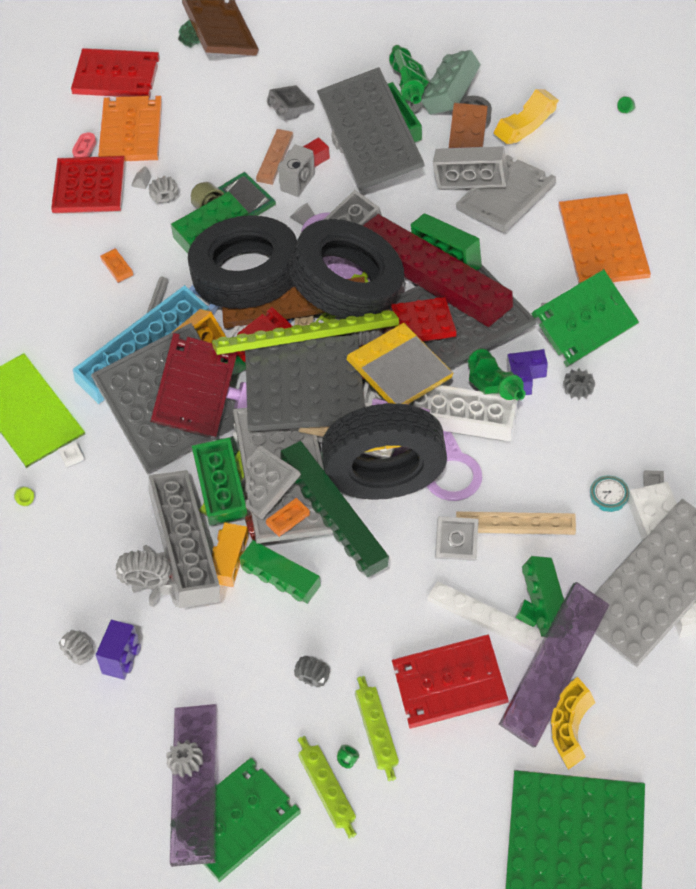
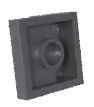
M297 85L270 89L267 97L268 106H272L276 110V114L282 116L285 120L298 118L300 112L313 110L315 105Z

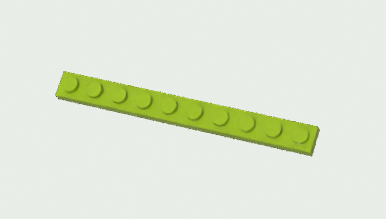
M386 310L379 314L367 313L360 317L349 316L346 319H330L328 322L323 323L312 322L310 325H294L286 329L275 328L273 331H257L255 334H238L236 337L230 338L220 337L217 340H212V343L218 355L399 325V318L393 311Z

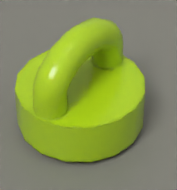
M21 486L15 490L14 500L21 506H28L34 500V492L26 486Z

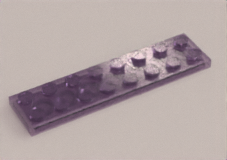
M578 582L572 584L498 725L532 748L537 746L552 717L553 709L556 708L560 700V694L570 683L610 604Z
M216 704L174 709L173 746L176 747L178 741L184 744L186 739L190 744L195 742L203 753V765H199V772L192 771V777L185 774L182 778L179 774L174 775L172 773L169 862L171 867L215 863L218 714Z

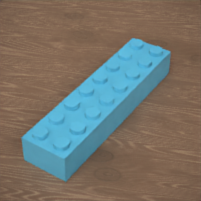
M184 285L73 369L74 381L100 404L104 401V398L91 377L92 373L170 334L199 309L209 311V307Z

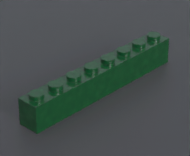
M302 441L281 450L280 459L297 469L301 474L294 484L300 487L303 497L309 499L313 510L321 515L324 525L327 528L330 527L333 531L336 541L342 543L346 554L354 559L357 569L368 578L388 567L389 555L328 475L325 474V471Z

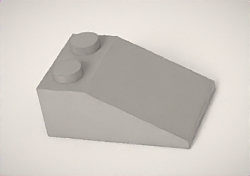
M354 190L323 220H347L363 226L377 214H382L380 207Z

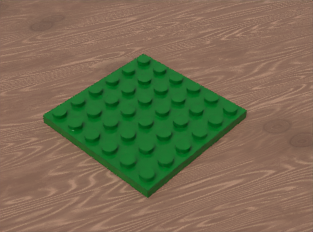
M514 770L505 889H642L645 783Z

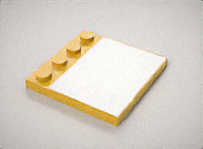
M405 323L348 354L346 359L388 403L408 405L451 379L454 374Z

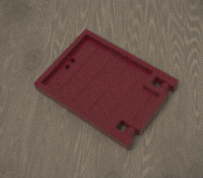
M173 333L150 422L215 439L237 352L217 355L213 348V343L187 337L184 340L179 338L180 334ZM177 346L184 347L183 351L176 350ZM221 358L228 359L227 363L220 362Z

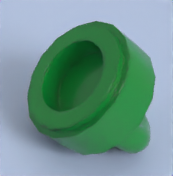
M621 97L617 103V108L621 113H631L636 108L635 102L631 97Z
M341 745L337 752L338 763L346 769L352 768L359 758L358 751L349 745Z

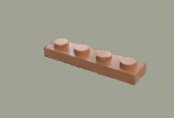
M281 129L276 130L256 176L257 182L273 185L279 172L277 170L278 164L285 158L293 139V132Z

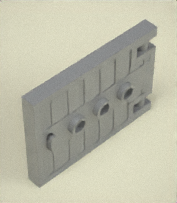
M509 155L506 156L507 166L509 167L506 187L472 188L456 203L458 211L504 233L556 184V176L551 174L549 177H546L545 171L518 159L513 162L512 156Z

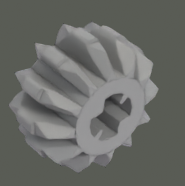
M164 175L162 178L158 177L156 180H152V183L149 184V194L156 203H169V200H175V196L178 195V186L171 176L166 178Z
M71 630L59 641L60 650L64 652L68 659L78 665L88 661L94 653L93 645L79 631Z
M186 739L184 744L178 741L176 747L170 746L171 752L166 753V764L174 775L179 774L183 778L185 774H188L192 777V771L199 772V765H203V753L195 742L190 744Z

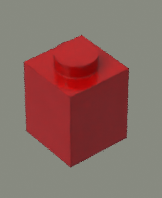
M319 137L303 146L313 150L314 168L330 159L329 146Z

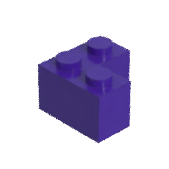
M544 349L507 354V372L511 371L522 379L524 384L523 390L526 395H532L533 379L547 377L548 362Z

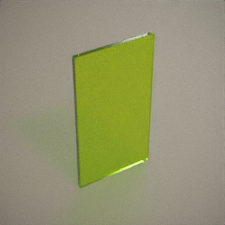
M25 353L0 366V433L26 468L85 435V431Z

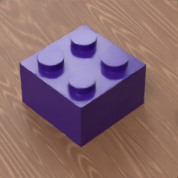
M110 620L96 652V658L102 674L125 680L127 674L131 673L133 659L135 656H138L141 649L134 625Z

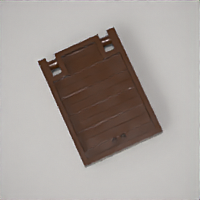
M182 0L184 9L205 53L257 56L259 48L235 0H229L228 3H225L224 0Z

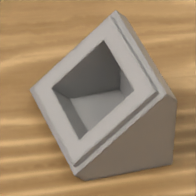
M146 166L136 173L131 186L141 189L147 188L151 175Z
M306 203L300 206L290 218L304 225L315 214L309 204Z

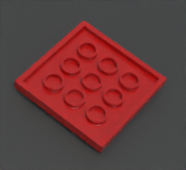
M125 156L57 158L51 205L52 213L121 211Z

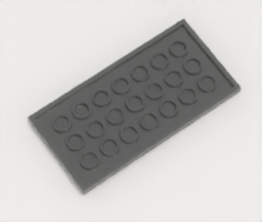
M380 67L317 90L319 99L360 191L425 166Z

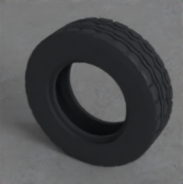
M238 216L213 224L195 238L188 251V265L196 292L211 304L233 309L252 308L276 300L294 286L288 264L297 242L296 235L283 222L266 216ZM259 252L270 256L263 264L247 270L232 271L219 267L226 259L241 253Z
M325 219L308 225L301 232L288 264L291 280L301 295L320 310L343 319L349 316L360 317L367 313L379 314L382 311L388 310L404 281V267L395 249L383 237L373 232V230L347 220ZM335 256L349 260L366 272L370 282L361 283L345 279L328 268L322 258Z
M386 403L357 409L336 420L327 429L322 439L325 474L328 475L341 493L361 499H391L417 492L434 482L441 475L447 463L443 428L438 419L424 409L407 404ZM383 446L410 448L408 451L390 458L368 459L359 457L360 454L368 450Z

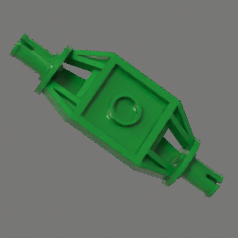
M395 45L389 55V62L394 70L401 73L399 84L401 94L405 100L418 104L421 101L424 88L429 83L423 65L412 58L408 49Z
M480 348L469 356V381L483 394L499 393L505 400L515 399L518 401V399H524L526 394L523 390L524 384L522 379L511 371L505 372L499 368L495 357L488 350Z

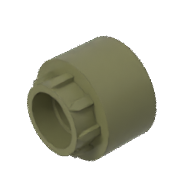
M201 182L195 185L191 191V204L198 209L224 195V193L211 182Z

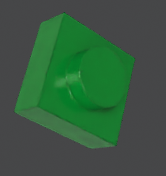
M524 599L520 604L516 618L534 627L537 624V618L532 608V603Z

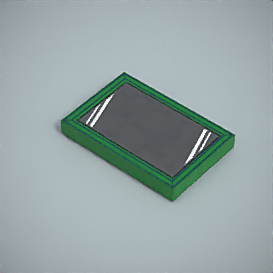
M245 171L218 187L224 194L230 192L248 211L249 215L258 216L276 205V201Z

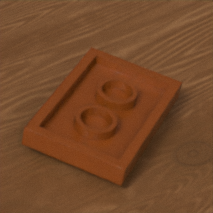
M454 103L448 148L483 147L488 106Z

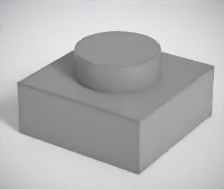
M644 470V487L664 483V471Z

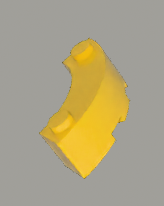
M535 89L530 99L523 106L524 110L518 115L514 113L509 117L501 118L493 134L506 144L519 142L534 132L556 110L559 100L545 89Z
M578 677L571 681L560 694V700L556 708L553 709L551 718L552 739L568 770L585 758V754L578 741V729L584 714L595 704L590 690Z

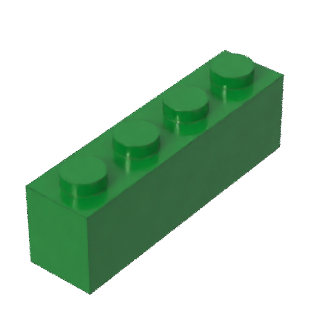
M254 540L239 557L241 568L244 572L256 575L262 582L274 585L277 590L290 594L299 602L303 601L308 604L321 586L319 575L260 543L256 544Z
M531 556L523 564L522 573L525 577L541 637L563 638L572 629V624L553 560L550 557Z

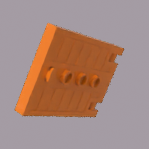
M149 96L116 97V101H110V97H105L103 100L98 157L125 156L126 161L158 160L162 97L155 96V100H150Z

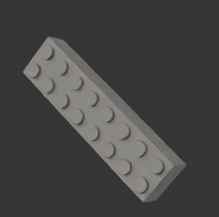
M188 471L149 475V495L165 557L170 562L171 580L178 607L183 608L219 602L220 585Z

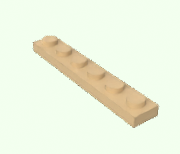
M456 511L457 518L479 519L478 533L576 534V516L573 513Z

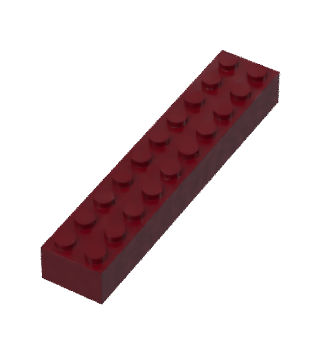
M377 214L363 225L379 234L395 249L402 261L405 278L439 298L445 297L447 303L487 327H490L513 307L512 290L382 215Z

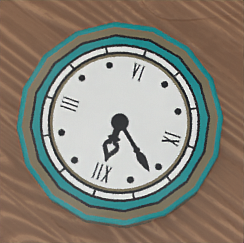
M607 475L599 477L591 485L590 499L602 511H619L628 502L629 488L622 479L616 476Z

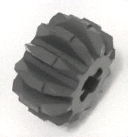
M580 368L577 371L571 369L570 373H566L563 388L565 389V394H570L571 399L577 397L578 400L581 397L587 399L588 395H592L594 391L595 380L593 379V374H588L587 369L585 371H581Z
M307 655L299 658L294 669L295 677L311 687L324 686L330 673V668L325 662Z

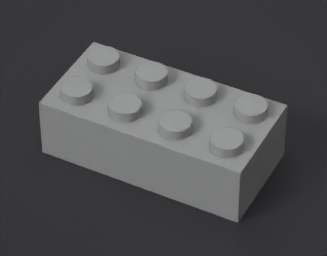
M504 146L442 148L435 150L433 167L438 189L506 187L509 172Z

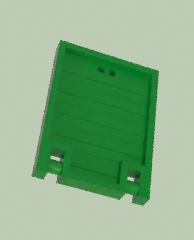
M604 269L531 313L534 318L539 317L541 320L539 326L559 356L563 354L566 358L563 362L566 367L639 323ZM545 312H548L550 318L546 316ZM570 349L573 350V352L575 353L574 355L571 354V352L569 351Z
M250 757L170 824V827L220 883L301 813L295 804L292 807L288 804L290 803L289 797L262 769L256 770V762ZM247 774L251 776L248 780L245 778ZM282 809L285 813L280 816L278 812Z

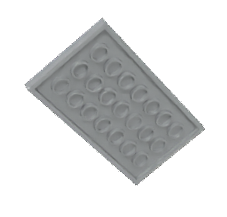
M247 408L233 409L245 483L246 476H248L247 459L259 445L278 458H281V450L302 441L324 470L317 435L301 433L299 428L248 431ZM294 483L262 520L251 513L256 544L333 533L330 527L327 528L324 525L321 515L313 510L309 499L303 497L300 487ZM297 498L310 510V515L279 537L266 525V519Z
M681 499L575 615L576 620L636 667L639 666L696 603V508L684 499Z

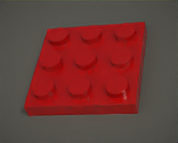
M445 297L391 305V311L399 318V325L405 323L421 341L456 337V328Z

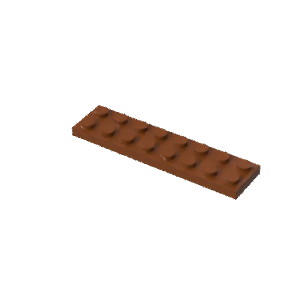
M364 276L348 279L354 282L365 283ZM292 287L283 296L264 305L241 309L222 307L224 329L249 325L262 314L266 316L268 309L271 307L285 319L326 313L305 299L296 287Z

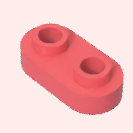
M87 132L80 135L72 149L74 158L90 156L96 145V138L93 133Z

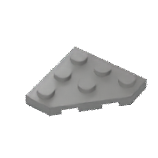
M259 445L247 459L248 476H246V491L248 492V500H246V508L262 520L301 475L300 472Z

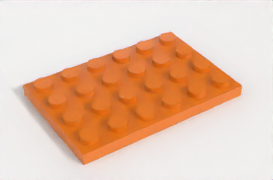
M628 193L559 202L558 207L578 284L603 269L612 282L650 278L651 272Z

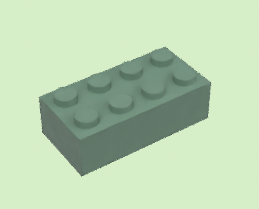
M472 50L447 54L443 57V61L436 69V73L421 97V102L430 115L453 110L454 103H460L481 65Z

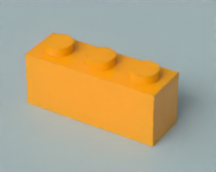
M224 522L223 528L218 532V544L213 547L212 558L219 585L234 587L240 568L239 557L245 551L249 539L247 526Z

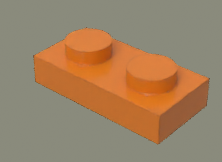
M116 248L100 255L101 261L118 283L133 276L132 269Z
M295 498L266 519V525L280 537L309 516L310 510Z

